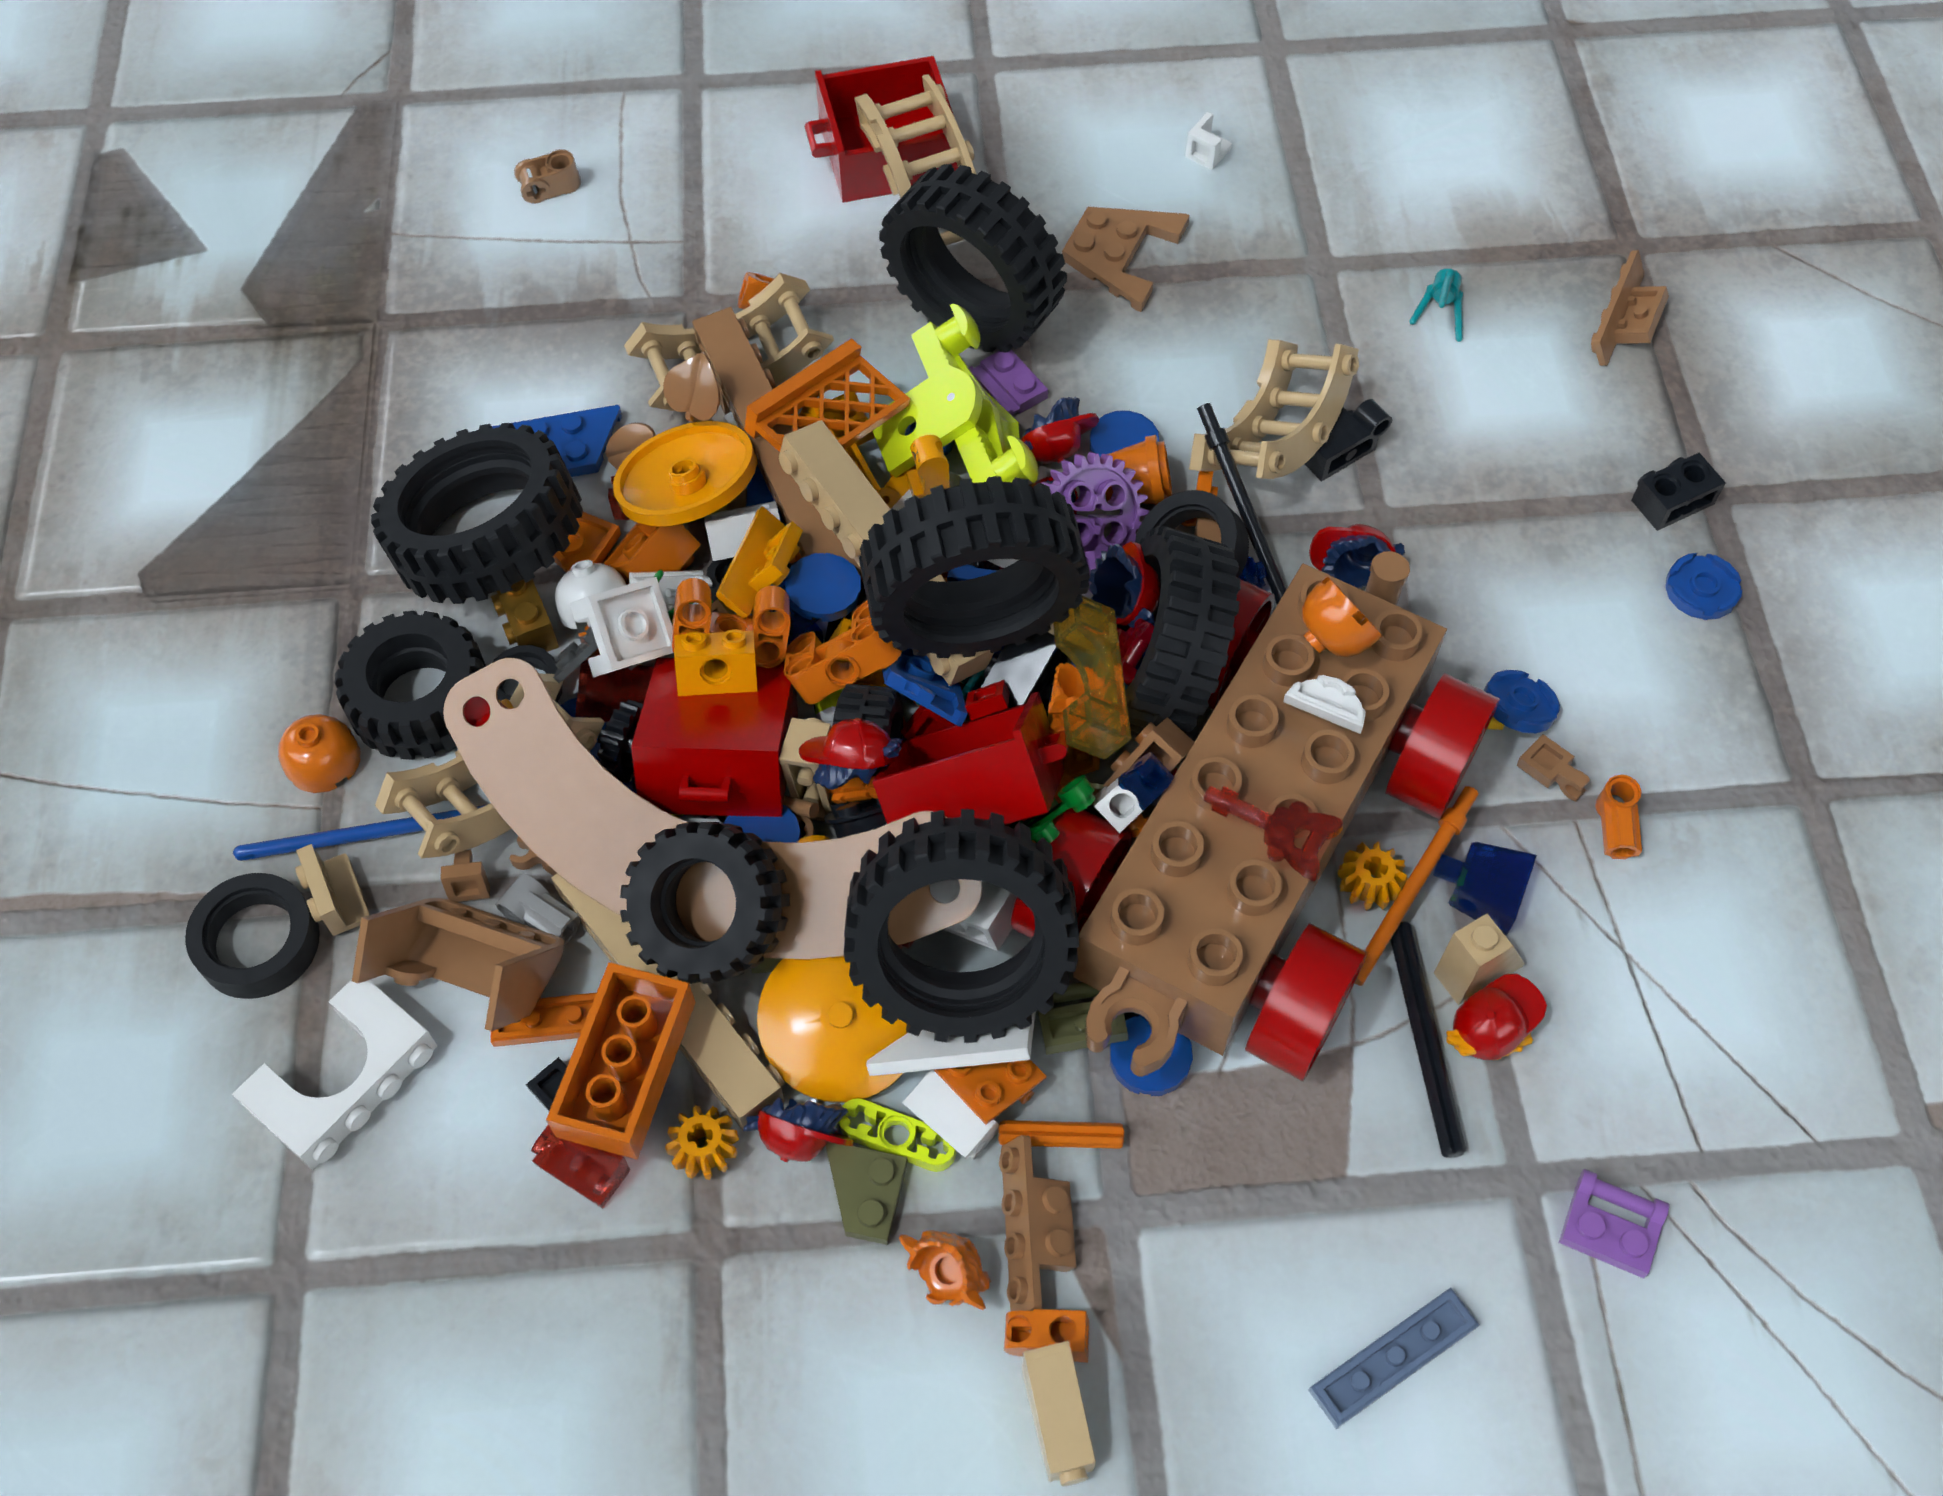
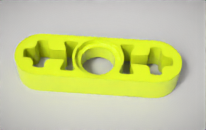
M851 1099L843 1104L842 1107L846 1108L848 1113L840 1120L839 1127L841 1133L854 1139L855 1143L876 1151L907 1157L908 1163L933 1172L944 1171L954 1162L956 1150L923 1121L864 1099ZM859 1112H863L865 1121L877 1126V1119L882 1118L877 1129V1137H872L873 1128L869 1125L860 1123L857 1129L851 1128V1121L848 1117H856ZM893 1125H901L908 1130L909 1137L901 1145H892L886 1141L884 1137L885 1132ZM916 1133L922 1134V1144L934 1147L937 1141L942 1142L946 1155L939 1153L936 1159L930 1158L929 1149L917 1144V1152H912L911 1150L916 1143Z

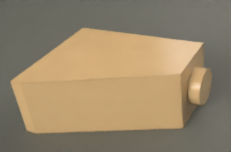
M1485 914L1453 933L1434 974L1455 1002L1460 1005L1469 996L1486 987L1492 981L1504 974L1515 972L1523 967L1525 963L1491 917Z
M1069 1341L1023 1352L1022 1375L1049 1482L1060 1480L1061 1486L1083 1482L1088 1479L1087 1472L1094 1471L1096 1462Z

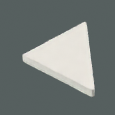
M1035 1012L1032 1013V1024L1020 1030L1014 1024L1006 1028L1005 1037L993 1039L991 1033L977 1035V1042L964 1043V1036L948 1035L947 1042L934 1041V1033L921 1030L919 1036L907 1033L867 1060L866 1066L869 1076L1030 1060Z

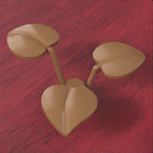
M700 352L674 366L665 376L663 391L667 403L677 412H686V419L691 421L689 423L714 421L711 418L716 414L720 404V389L715 370L706 353ZM635 422L618 429L610 437L606 446V457L609 463L618 470L624 459L634 449L655 436L653 428L647 424ZM745 488L735 499L714 513L746 507L747 489Z

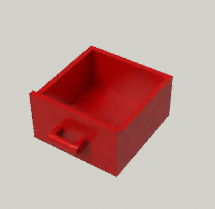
M934 56L822 75L821 70L815 71L819 120L807 122L804 128L812 156L815 158L829 156L842 203L892 194L883 170V166L888 163L882 151L875 153L870 141L861 129L855 97L868 94L874 104L879 103L880 106L925 92L922 76L928 74L936 85H942L946 102L953 114ZM925 106L885 119V124L887 128L893 127L897 129L935 116ZM942 129L899 142L897 147L901 160H907L908 163L951 149ZM823 133L825 143L816 144L814 135ZM957 162L951 163L956 171L958 168ZM926 172L912 176V180H910L911 186Z
M657 658L631 745L637 794L669 814L782 817L787 783L779 757L791 718L798 719L797 691L784 674L785 662L774 668L756 666L757 692L678 696L674 658Z
M1039 692L1030 695L1026 704L986 715L972 721L963 722L961 727L953 725L902 740L900 744L902 750L899 756H896L889 766L881 768L872 783L887 824L921 811L935 812L944 810L946 817L954 818L961 817V809H974V818L989 820L991 812L1004 815L1005 825L1049 812L1065 771L1062 759L1067 754L1072 736L1065 730L1050 733V723Z

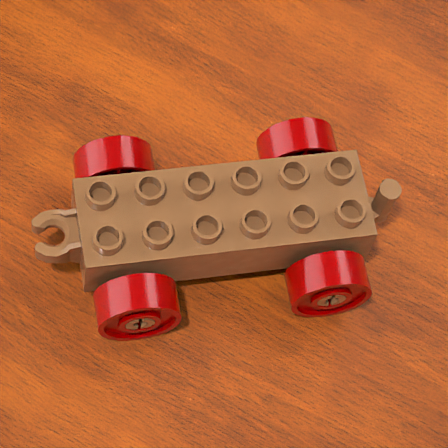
M1392 551L1382 552L1373 558L1369 570L1371 573L1365 591L1302 563L1274 611V594L1240 579L1241 589L1237 593V601L1240 602L1239 613L1234 619L1233 627L1236 628L1234 639L1230 641L1226 654L1229 658L1226 667L1221 669L1218 678L1220 682L1215 693L1211 694L1208 700V709L1213 712L1132 847V834L1123 830L1119 833L1108 821L1086 810L1075 813L1072 808H1069L1056 822L1055 826L1060 834L1049 843L1052 845L1053 861L1062 858L1068 870V881L1073 882L1076 898L1079 947L1077 948L1078 963L1073 977L1100 991L1091 1002L1086 1017V1045L1090 1051L1099 1053L1106 1048L1112 1034V1022L1118 1015L1125 1012H1135L1145 1017L1151 1026L1149 1039L1137 1046L1132 1055L1131 1071L1136 1076H1146L1163 1066L1172 1055L1178 1033L1223 1056L1247 1010L1252 1005L1260 1009L1261 1012L1250 1034L1245 1052L1302 1082L1305 1080L1355 984L1368 952L1311 923L1302 932L1287 960L1278 956L1282 946L1388 752L1392 751L1399 754L1400 757L1390 777L1385 794L1440 820L1461 783L1500 702V698L1444 673L1424 708L1415 705L1430 677L1447 628L1397 606L1403 585L1407 581L1410 572L1409 562L1399 553ZM1326 576L1342 590V593L1356 605L1383 635L1361 654L1351 657H1339L1327 649L1319 653L1303 636L1309 631L1302 619L1303 604L1311 590ZM1320 675L1344 681L1355 689V695L1362 703V707L1366 712L1361 734L1284 703L1285 694L1294 683L1317 679ZM1017 897L1012 912L1011 927L1013 930L1032 939L1035 932L1033 912Z

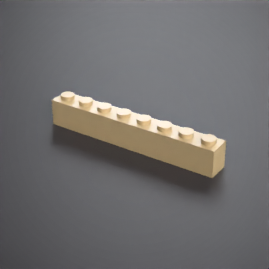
M820 420L784 435L778 459L784 472L790 474L799 485L805 500L811 502L820 513L824 525L829 530H832L841 541L845 553L854 559L860 567L859 557L861 555L860 546L862 541L869 540L868 531L874 524L882 525L884 523L883 515L891 509L825 423ZM941 575L929 580L946 582ZM990 650L976 652L975 656L963 657V654H951L949 658H937L936 653H928L926 656L929 658L933 670L938 675H942L948 685L952 686L986 669L993 653H990Z
M558 873L551 877L558 895L569 909L578 914L582 926L611 963L662 976L657 973V963L646 965L639 957V953L643 950L640 945L631 946L626 936L627 933L632 931L629 922L622 923L620 915L612 912L572 886ZM702 982L690 984L696 1003L679 1050L743 1130L747 1124V1117L758 1115L760 1109L767 1105H772L777 1098H781L783 1103L785 1102L781 1089L785 1082L772 1064L765 1067L757 1058L760 1051L747 1033L740 1036L732 1027L736 1022L723 1003L716 1006L708 997L712 993L709 986Z

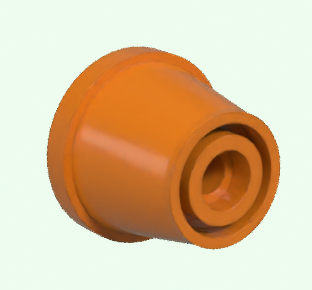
M1156 435L1146 436L1145 441L1107 454L1113 456V461L1115 459L1124 461V469L1130 468L1136 471L1132 480L1143 482L1142 487L1137 493L1148 496V499L1140 504H1155L1156 506L1159 502L1172 495L1165 441L1158 442ZM1112 486L1108 487L1105 492L1107 501L1112 497Z

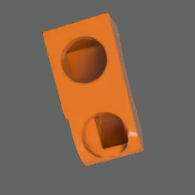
M1047 1309L1010 1311L1006 1313L1004 1352L1023 1357V1352L1069 1341L1073 1361L1088 1363L1090 1322L1087 1312Z

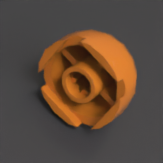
M1328 576L1321 580L1307 595L1302 607V619L1309 631L1303 636L1319 653L1327 649L1339 657L1355 656L1370 648L1383 636Z
M321 714L306 715L294 721L285 730L278 745V759L286 777L293 782L294 786L303 791L321 793L336 789V783L342 781L345 777L349 780L355 774L360 763L361 749L352 731L337 718Z

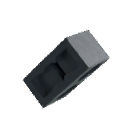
M1696 453L1686 459L1680 457L1674 460L1668 467L1657 472L1652 470L1644 474L1637 482L1638 487L1631 501L1658 531L1714 505L1726 482L1700 453Z

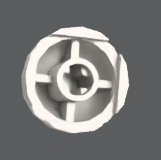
M583 560L573 564L571 570L563 575L558 582L555 592L556 608L562 624L571 629H578L576 623L587 622L588 627H590L588 618L575 621L569 603L592 594L625 586L626 583L622 575L613 567L602 563H593L591 560Z

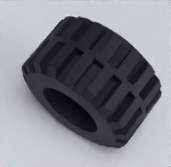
M846 684L836 704L833 725L846 719L860 718L876 723L888 733L890 738H900L902 740L903 706L898 691L891 687ZM882 767L878 768L872 776H876Z

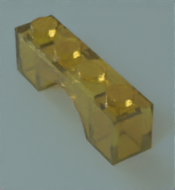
M1082 595L1083 602L1077 609H1069L1070 616L1062 623L1056 621L1053 623L1055 645L1076 666L1081 675L1085 692L1063 710L1066 745L1105 760L1131 740L1114 609Z

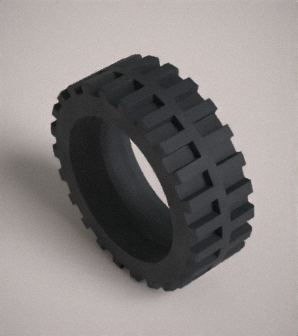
M952 164L942 165L938 170L936 167H933L920 176L882 220L881 225L883 228L879 232V241L885 243L880 250L882 258L889 261L886 269L890 277H895L899 284L896 287L901 295L906 294L913 302L910 306L917 313L921 311L929 318L928 323L932 322L936 327L942 325L954 316L950 305L957 304L963 307L976 322L980 332V346H982L984 352L993 353L996 348L1000 352H1009L1013 347L1018 349L1030 339L1064 296L1065 288L1063 286L1067 282V273L1060 270L1065 265L1063 254L1056 252L1055 247L1058 245V241L1054 234H1048L1045 230L1044 225L1046 221L1040 214L1035 216L1028 208L1030 203L1023 196L1019 199L1010 192L1011 186L1002 181L1000 184H997L991 180V174L984 171L974 174L969 166L960 165L956 171ZM938 228L948 230L976 247L995 267L1008 293L986 285L962 267L946 247Z
M502 423L499 428H492L491 424L480 425L479 430L468 432L467 429L456 432V437L446 441L444 438L433 442L435 446L426 452L420 450L412 456L414 460L407 466L402 464L395 470L396 477L393 481L385 482L381 488L384 496L376 497L373 505L377 512L371 515V524L375 528L373 533L408 589L412 588L415 595L421 598H425L428 595L432 602L443 603L446 598H450L453 604L465 603L466 598L475 597L476 601L486 600L490 593L500 590L501 594L512 590L511 585L521 580H524L525 583L535 578V571L542 566L547 569L555 562L553 556L558 551L564 552L570 545L567 537L569 535H576L580 525L576 518H581L583 514V508L580 504L582 499L554 442L549 440L547 435L540 430L534 433L531 426L522 424L518 429H515L513 423ZM523 489L510 506L489 521L463 532L433 536L438 527L450 515L466 504L491 493Z
M988 477L986 482L973 483L972 479H965L959 481V486L944 489L943 485L931 488V494L922 498L914 495L904 501L905 507L897 511L892 508L883 515L884 523L882 525L874 524L868 531L869 540H863L860 546L861 555L859 563L874 631L879 632V637L884 642L892 641L894 648L901 651L911 648L913 654L925 657L928 653H936L937 658H949L951 654H963V657L975 656L976 652L990 650V653L1002 651V646L1012 643L1018 646L1028 642L1027 637L1036 633L1043 635L1051 630L1050 625L1055 621L1062 623L1070 616L1069 609H1077L1083 602L1082 594H1087L1090 587L1088 580L1090 578V571L1071 504L1066 503L1065 497L1060 492L1051 494L1049 486L1037 483L1034 487H1031L1028 484V480L1015 477L1012 482H1002L1001 477ZM995 559H1018L1017 562L1002 570L974 579L950 582L929 581L944 572L975 562Z
M1161 525L1149 530L1146 533L1145 539L1141 538L1138 541L1141 545L1145 562L1157 572L1159 577L1160 600L1157 608L1152 613L1155 626L1143 661L1131 684L1123 693L1120 691L1115 692V702L1112 708V712L1115 714V722L1109 729V731L1135 738L1150 722L1158 726L1167 717L1185 734L1186 731L1192 732L1197 726L1198 716L1205 714L1209 707L1208 700L1211 694L1215 693L1220 683L1218 678L1222 667H1226L1229 658L1226 654L1230 641L1234 639L1236 630L1233 627L1234 619L1239 613L1240 602L1237 601V593L1241 589L1240 578L1236 577L1239 565L1237 560H1234L1235 554L1233 550L1225 544ZM1116 625L1123 631H1127L1130 628L1128 625Z
M961 809V817L945 818L944 810L931 812L930 822L919 825L915 817L903 822L902 833L896 837L890 831L882 835L878 842V853L867 850L861 858L860 873H853L847 898L844 930L845 962H850L849 977L854 986L863 984L862 999L869 1007L879 1003L882 1006V1018L894 1024L899 1019L907 1023L906 1032L919 1036L921 1030L934 1033V1041L947 1042L948 1035L964 1036V1043L977 1042V1035L991 1033L993 1039L1005 1037L1006 1028L1014 1024L1020 1030L1032 1024V1013L1038 1010L1045 1015L1054 1007V992L1064 995L1069 987V972H1075L1078 963L1079 932L1073 882L1068 881V870L1062 858L1053 861L1052 845L1044 838H1041L1037 843L1031 840V828L1020 822L1014 829L1005 826L1004 815L991 812L989 820L974 818V809ZM946 880H976L1001 887L1021 899L1033 912L1035 932L1032 939L1019 953L999 965L979 971L951 972L924 965L902 951L889 935V915L891 910L902 899L924 886Z

